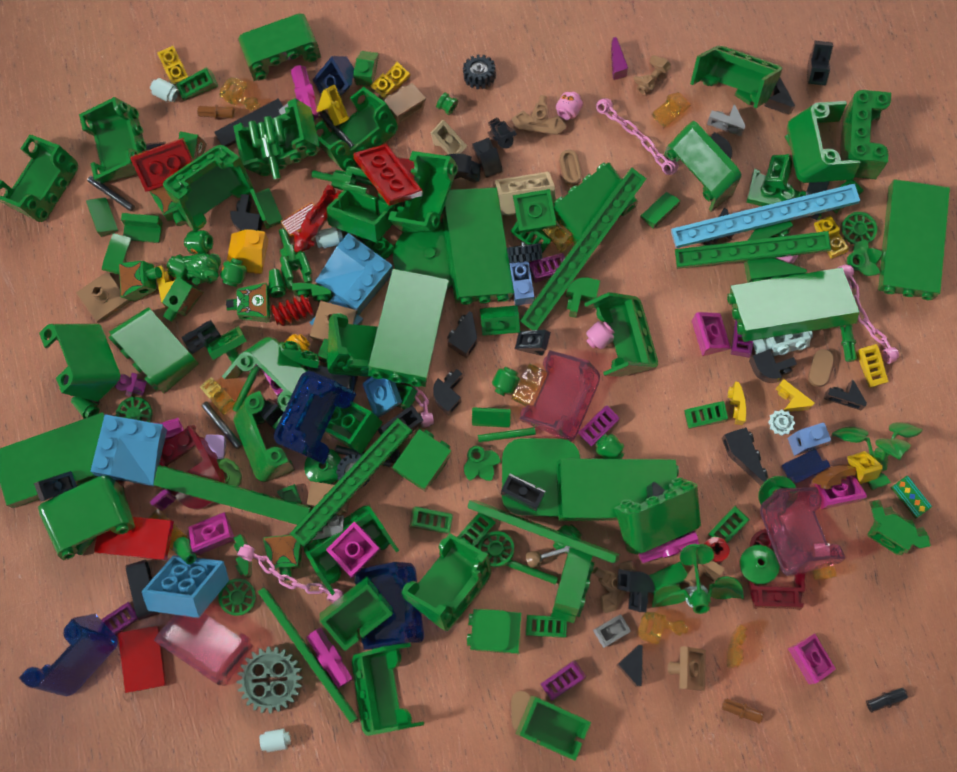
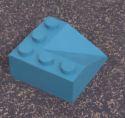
M348 233L336 247L315 282L331 290L333 296L338 297L351 309L357 310V314L360 315L391 277L393 266Z
M105 415L90 472L99 477L107 475L116 480L154 486L167 429L162 424Z
M173 555L142 590V595L148 611L199 618L227 584L229 577L224 561L197 558L194 563L187 564L178 555Z

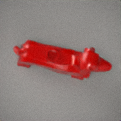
M327 185L319 202L305 215V220L301 224V232H293L295 252L309 250L312 246H315L312 238L318 234L328 220L327 207L336 198L338 199L341 191L338 190L336 192L331 185Z

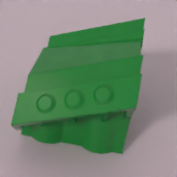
M880 499L869 502L874 518L873 525L867 533L869 538L894 554L901 556L903 553H908L913 545L918 548L931 546L930 538L924 527L916 528L913 520H907L893 511L892 506L883 508Z

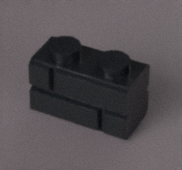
M509 474L501 490V495L536 512L546 491L539 487L535 488L534 485Z

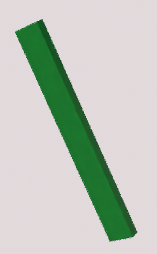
M829 231L681 248L675 249L677 269L828 252L831 251Z
M397 418L290 532V535L305 548L413 431Z
M161 465L157 467L153 484L296 525L305 518L311 507Z
M469 500L467 507L471 510L608 562L615 563L619 561L620 554L480 501Z
M262 588L259 590V595L350 723H354L358 720V716L268 589Z

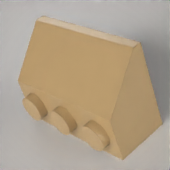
M549 172L495 180L501 215L511 216L515 214L513 195L550 189L553 207L555 206V185Z

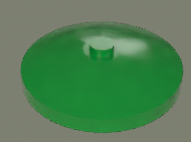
M440 222L439 226L433 231L403 232L394 246V268L448 279V290L452 288L443 223Z

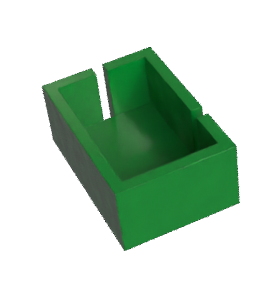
M343 190L338 195V199L336 198L327 207L328 225L377 243L393 225L388 220L391 211L395 212V204L389 206L383 199H380L377 203V197L366 193Z
M569 548L551 617L574 623L576 617L580 618L590 584V577L595 562H592L593 555Z
M366 577L320 613V622L343 650L346 651L359 641L357 629L360 630V635L363 638L393 614L392 606L381 593H378V589Z
M531 696L515 734L576 761L583 743L575 741V738L585 739L591 722L540 698Z

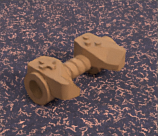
M655 55L651 56L650 64L655 68L653 73L642 77H633L635 83L639 85L637 90L641 94L645 95L655 87L654 81L660 74L666 73L671 69V64L667 59Z

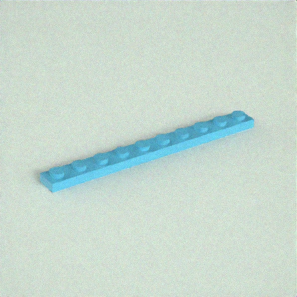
M855 184L672 228L671 234L677 249L859 204L860 198Z

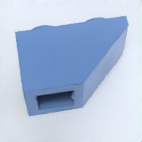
M529 261L510 263L515 305L532 304L534 292Z

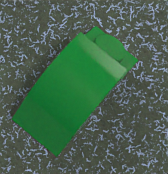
M584 277L574 280L569 285L566 297L569 298L567 310H570V317H577L580 300L588 302L597 297L600 280Z

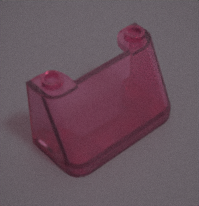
M549 350L548 355L543 361V366L548 374L534 406L526 405L521 410L519 419L528 425L572 442L579 432L600 382V373L588 360Z
M817 487L778 489L760 507L762 520L781 570L785 575H796L838 564L846 559L842 548L838 544H831L829 546L815 514V511L819 509L822 502Z
M204 612L199 618L174 615L154 639L159 645L221 686L227 685L253 647L249 642L251 639L243 633H240V635L233 633Z

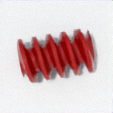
M300 295V301L294 297L293 304L286 300V306L279 302L278 309L271 305L277 325L279 322L282 326H285V320L292 324L293 317L298 322L300 321V315L306 319L307 312L314 316L308 296L306 299L303 295Z
M712 537L704 543V545L713 549L714 558L712 561L718 565L730 554V548L722 538Z

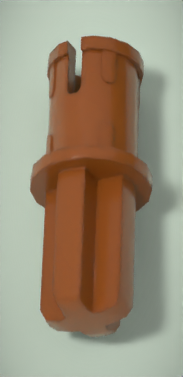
M215 105V107L198 106L197 114L199 117L234 119L235 110L234 107H218V105Z
M726 698L722 704L723 710L738 715L740 719L746 718L758 724L762 721L764 712L751 708L746 703L741 704Z

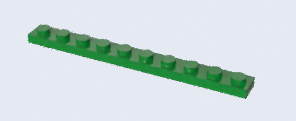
M632 167L628 170L519 320L531 330L539 328L647 178Z

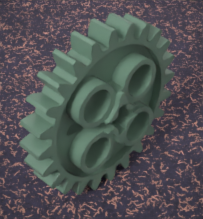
M267 647L266 652L259 648V655L252 652L253 659L246 657L245 660L248 664L240 665L244 672L237 673L242 677V680L236 681L238 684H242L238 692L245 693L241 699H249L246 704L247 706L254 703L253 710L261 707V713H264L266 708H268L269 713H273L275 707L278 712H281V705L288 708L287 701L294 703L295 700L292 696L300 695L296 688L302 687L298 680L303 679V677L298 676L297 673L302 669L295 668L298 661L291 662L293 655L290 654L286 657V650L279 654L278 647H275L273 652L271 647ZM282 663L284 665V672L278 675L275 672V667L277 664ZM258 665L264 667V673L261 676H257L255 673V668ZM269 675L273 678H288L287 681H272L271 685L267 682H252L253 679H267ZM279 684H283L285 692L279 696L276 693V687ZM259 685L265 688V693L261 697L256 694V688Z

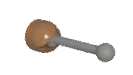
M565 546V548L542 555L537 551H531L526 553V560L528 565L533 568L539 566L543 558L568 552L571 547Z

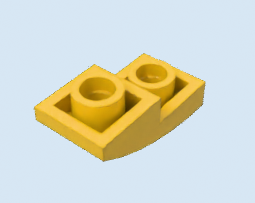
M174 46L157 52L171 84H176L188 78Z
M396 62L386 74L382 73L371 87L384 99L398 89L411 74Z
M831 216L814 223L816 232L829 231L831 251L827 253L831 259L848 252L849 247L839 234L840 228Z
M735 381L732 387L728 389L727 398H730L731 405L737 406H734L732 418H735V424L743 425L746 421V402L740 383Z

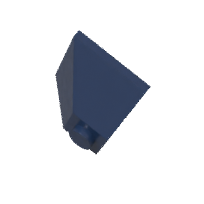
M331 56L312 80L321 95L323 90L335 85L341 98L352 85L354 67L347 56Z

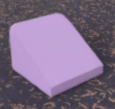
M206 435L205 440L208 442L207 445L212 452L216 453L218 459H224L226 449L225 436Z

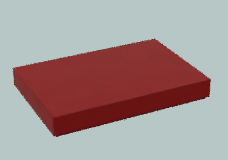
M184 138L130 157L145 192L162 187L163 182L168 177L193 161Z
M159 626L118 633L125 693L166 686Z

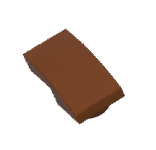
M846 465L832 466L813 478L812 483L821 485L823 489H832L835 485H841V479H847V476L855 475L856 467Z

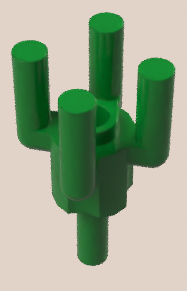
M267 116L264 117L265 122L258 123L261 139L258 136L256 122L250 121L248 125L253 146L255 148L261 147L263 159H269L273 180L281 178L276 157L281 155L279 144H284L286 140L281 117L273 119L277 134L275 136L272 118Z
M348 166L346 172L336 170L333 174L315 170L312 172L313 178L332 182L331 186L335 189L367 193L366 187L357 186L356 183L373 186L363 170L357 167Z
M280 229L279 234L284 248L280 249V263L282 265L280 269L287 289H292V279H294L292 271L298 269L301 270L304 282L311 284L312 279L310 275L312 271L305 252H295L294 245L290 243L286 229Z

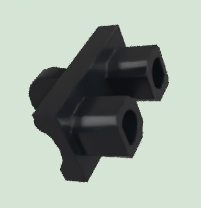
M497 117L489 121L488 125L491 131L487 132L489 137L497 141L501 148H510L513 144V136L517 135L516 131L510 128L505 121L501 122Z
M212 320L195 330L186 333L181 338L193 354L203 347H209L208 344L222 336Z

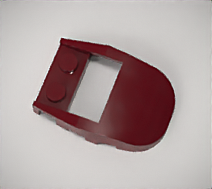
M188 425L186 429L164 443L159 465L167 467L197 447L204 461L188 470L187 473L226 483L223 470L218 465L216 453L212 452L204 437H199L195 431L197 429L195 425ZM171 490L181 504L194 510L206 508L213 503V501Z
M763 529L758 531L752 537L749 547L763 545L773 550L778 556L780 570L794 571L795 587L756 586L755 583L747 579L753 608L801 610L804 607V603H801L802 594L805 592V573L807 570L799 538L794 533L784 529ZM758 560V564L764 565V561Z

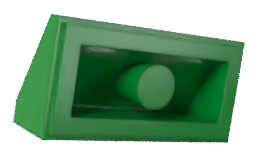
M790 154L772 155L765 184L786 190L793 165Z
M665 192L640 217L654 229L679 206L680 200L672 194Z
M107 198L86 201L97 233L101 237L118 231Z
M472 408L473 426L510 427V409Z
M680 561L649 576L654 583L656 591L663 585H678L685 582L684 579L688 573Z

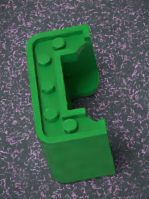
M859 90L853 95L843 113L840 158L841 161L860 160L855 178L876 180L888 163L889 152L887 147L879 143H870L872 121L879 120L881 118V111L889 107L891 92Z
M296 98L287 102L288 107L285 108L284 114L275 117H281L286 140L284 144H279L281 155L276 157L279 170L285 169L287 165L301 162L302 159L308 156H315L320 151L312 109ZM272 119L275 136H277L274 120ZM242 123L233 126L239 156L244 168L260 174V176H269L272 172L269 159H263L261 147L255 148L253 146L249 127H244ZM256 123L259 139H261L259 127Z

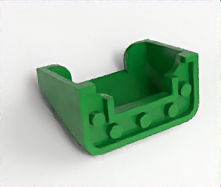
M224 145L211 148L163 182L167 194L194 232L203 228L206 224L205 213L232 195L236 198H241V194L250 195V189H254L240 157Z
M412 151L409 160L414 162V169H411V173L414 175L416 183L423 190L422 196L405 201L404 207L398 206V212H390L388 220L402 232L433 231L439 226L440 217L453 179L458 172V166L451 156Z
M342 313L332 314L329 319L328 372L338 375L372 377L368 376V365L378 326L348 324L349 321L346 315Z
M257 391L247 396L234 415L233 421L255 477L261 482H268L294 471L295 468L292 461L287 459L283 449L272 447L266 450L257 428V425L264 423L265 420L257 413L264 408L266 398L261 391Z
M107 475L90 480L38 506L42 522L58 557L62 560L73 558L78 552L77 545L109 530L117 534H125L135 527L124 488Z
M450 533L439 543L440 557L420 582L412 581L407 583L402 591L405 600L444 631H449L488 582L492 573L488 554Z

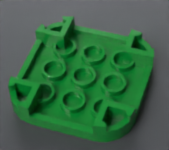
M520 438L508 443L502 456V488L509 474H512L534 485L535 488L539 487L546 492L536 512L502 495L503 506L506 510L520 517H559L557 461L560 459H580L579 450L575 444L569 440L554 438Z

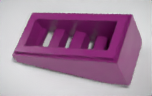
M614 37L611 43L613 80L626 77L628 66L618 39Z
M560 253L529 262L534 282L537 283L551 278L559 267L557 260L560 259L562 263L565 258L564 254ZM551 262L554 263L555 270L552 269ZM545 264L547 265L548 270H549L548 272L545 271V268H544L543 265H545ZM537 267H540L542 273H538Z
M735 320L730 355L749 358L752 354L753 341L743 342L738 340V337L742 338V335H739L737 332L738 323ZM737 344L746 345L747 348L737 347Z
M606 405L578 434L592 447L619 422L620 418ZM605 413L612 420L611 422L603 416ZM600 419L606 427L604 428L597 420ZM593 424L601 431L599 434L592 427ZM589 430L595 438L592 439L585 431Z
M164 489L150 503L152 506L163 511L177 498L169 489Z
M127 602L96 622L94 628L106 643L137 621L138 618L131 604ZM124 610H127L131 619H127L123 613ZM117 615H120V617L124 621L123 624L119 622V620L116 617ZM113 620L117 628L114 629L109 621ZM106 625L110 632L107 634L102 626Z
M573 660L540 685L551 701H553L583 680L586 675L578 663ZM571 667L578 676L576 679L569 670ZM564 672L570 679V683H568L565 677L562 675ZM558 677L564 685L563 688H561L555 678ZM552 682L558 692L555 693L548 683Z

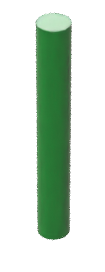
M258 365L251 370L232 408L233 411L237 412L245 401L261 369Z
M535 427L482 434L478 435V442L536 435Z
M514 560L505 565L555 585L558 577L531 568Z

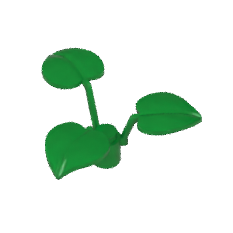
M903 422L892 423L889 425V430L894 432L891 439H877L875 445L878 448L875 451L872 449L870 438L867 437L869 432L864 429L843 427L834 431L832 436L853 443L866 441L869 454L882 464V471H885L888 467L890 455L900 460L910 450V443L901 439H895L896 436L915 437L921 434L923 429Z
M690 544L681 550L680 561L683 565L694 564L697 589L690 596L687 590H681L679 585H663L655 591L652 607L679 604L684 602L687 597L689 605L693 606V611L697 614H704L710 609V597L715 599H744V593L741 583L733 577H720L716 579L715 584H710L708 593L701 589L698 564H707L712 561L714 551L711 547L704 544Z

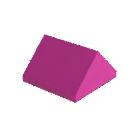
M695 313L692 324L702 356L731 349L721 314Z
M854 475L847 476V479H841V485H835L832 489H823L821 485L815 484L821 510L860 502L866 498L865 491Z
M225 512L188 527L192 551L198 555L235 541Z
M355 522L326 549L352 578L380 550L374 539Z
M815 633L788 648L808 684H816L836 670Z

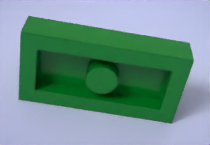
M270 188L255 193L254 189H250L266 229L281 224L283 219Z
M121 214V221L124 224L123 236L130 237L131 241L160 243L163 222L159 216Z
M517 305L480 309L482 336L520 333Z

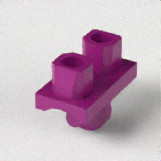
M133 372L130 378L125 374H120V380L115 385V388L119 391H126L125 396L131 397L132 393L142 396L147 381L137 379V374Z

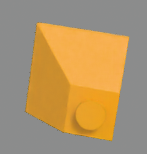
M248 229L232 233L227 261H231L232 258L243 261L242 265L246 266L248 273L263 274L269 241L264 231Z

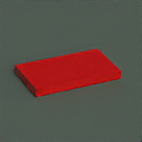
M387 144L354 153V160L389 206L422 196L423 190Z
M132 517L135 527L127 533L117 534L109 530L97 536L94 553L167 561L174 521Z

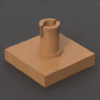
M105 272L76 292L97 323H100L129 303V300L121 298L120 288L109 272Z
M320 301L310 338L324 341V338L328 339L329 319L332 314L342 313L348 317V324H354L357 310Z
M710 561L707 564H698L699 577L703 574L712 581L717 579L724 571V568L714 561ZM693 564L690 565L692 569L684 581L688 585L695 587L696 576Z
M680 647V662H669V674L680 675V689L705 691L706 650Z

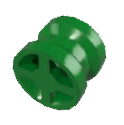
M445 92L439 98L436 108L439 110L443 109L447 115H451L457 107L458 100L451 98Z

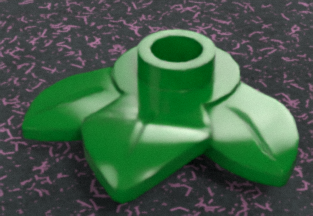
M866 239L858 241L854 245L853 252L847 257V265H851L854 271L859 270L863 275H877L880 273V270L875 263L880 259L883 252L878 249L869 248ZM853 259L858 260L857 265L853 263Z
M481 446L471 447L467 452L468 461L464 465L465 476L469 481L473 480L477 475L483 480L492 481L494 476L493 465L501 462L500 457L496 452L492 450L485 451ZM479 453L481 456L479 459H475L473 454Z

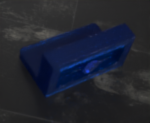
M814 449L782 464L781 467L787 478L791 479L794 484H797L829 468L830 464L828 460L822 461L818 451Z

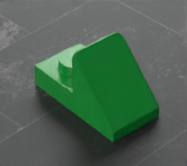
M395 383L402 403L397 407L405 410L413 405L418 391L413 387Z

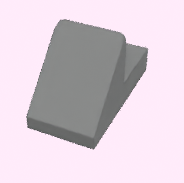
M733 105L730 116L725 115L721 111L712 110L707 125L738 136H742L745 124L735 105Z
M621 614L593 630L603 648L631 632Z

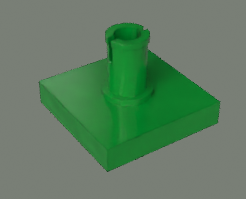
M550 189L513 195L519 233L557 226Z
M238 326L208 344L207 350L212 360L226 353L232 364L239 356L236 347L247 340Z

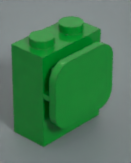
M419 429L392 468L396 473L426 492L447 464L452 451L446 442L442 440L438 442L434 439L435 436L427 430L423 432Z
M473 609V614L469 613L468 626H472V633L467 635V646H470L471 651L519 654L521 613L489 609Z

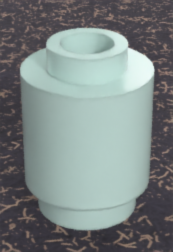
M161 78L153 80L151 83L152 95L166 102H174L177 99L179 89L175 85Z
M335 227L320 230L315 236L318 248L323 247V249L337 246L343 240L341 230H337Z
M285 729L266 731L260 735L262 751L285 750L291 744L290 733L286 732Z

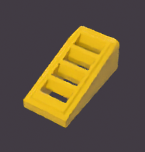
M875 344L859 349L856 354L869 388L888 383L878 345ZM872 353V356L866 357L865 354ZM869 361H875V363L868 365ZM878 368V371L870 373V369ZM873 376H881L879 379L872 380Z

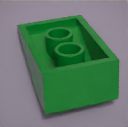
M332 391L311 423L341 443L362 454L383 422L373 412Z

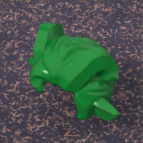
M202 253L184 256L183 262L194 285L198 286L199 283L205 282L211 284L218 279L219 267L221 265L219 255L215 253Z

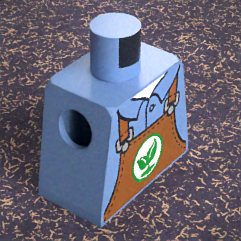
M825 423L799 430L787 438L794 456L828 446L831 442Z

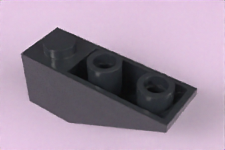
M747 427L724 434L722 441L728 456L762 486L767 481L768 474L766 469L761 466V455L754 448V437L751 431L748 432Z

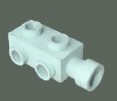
M812 331L753 340V347L756 354L771 350L773 356L785 355L788 352L803 350L809 347L813 335Z

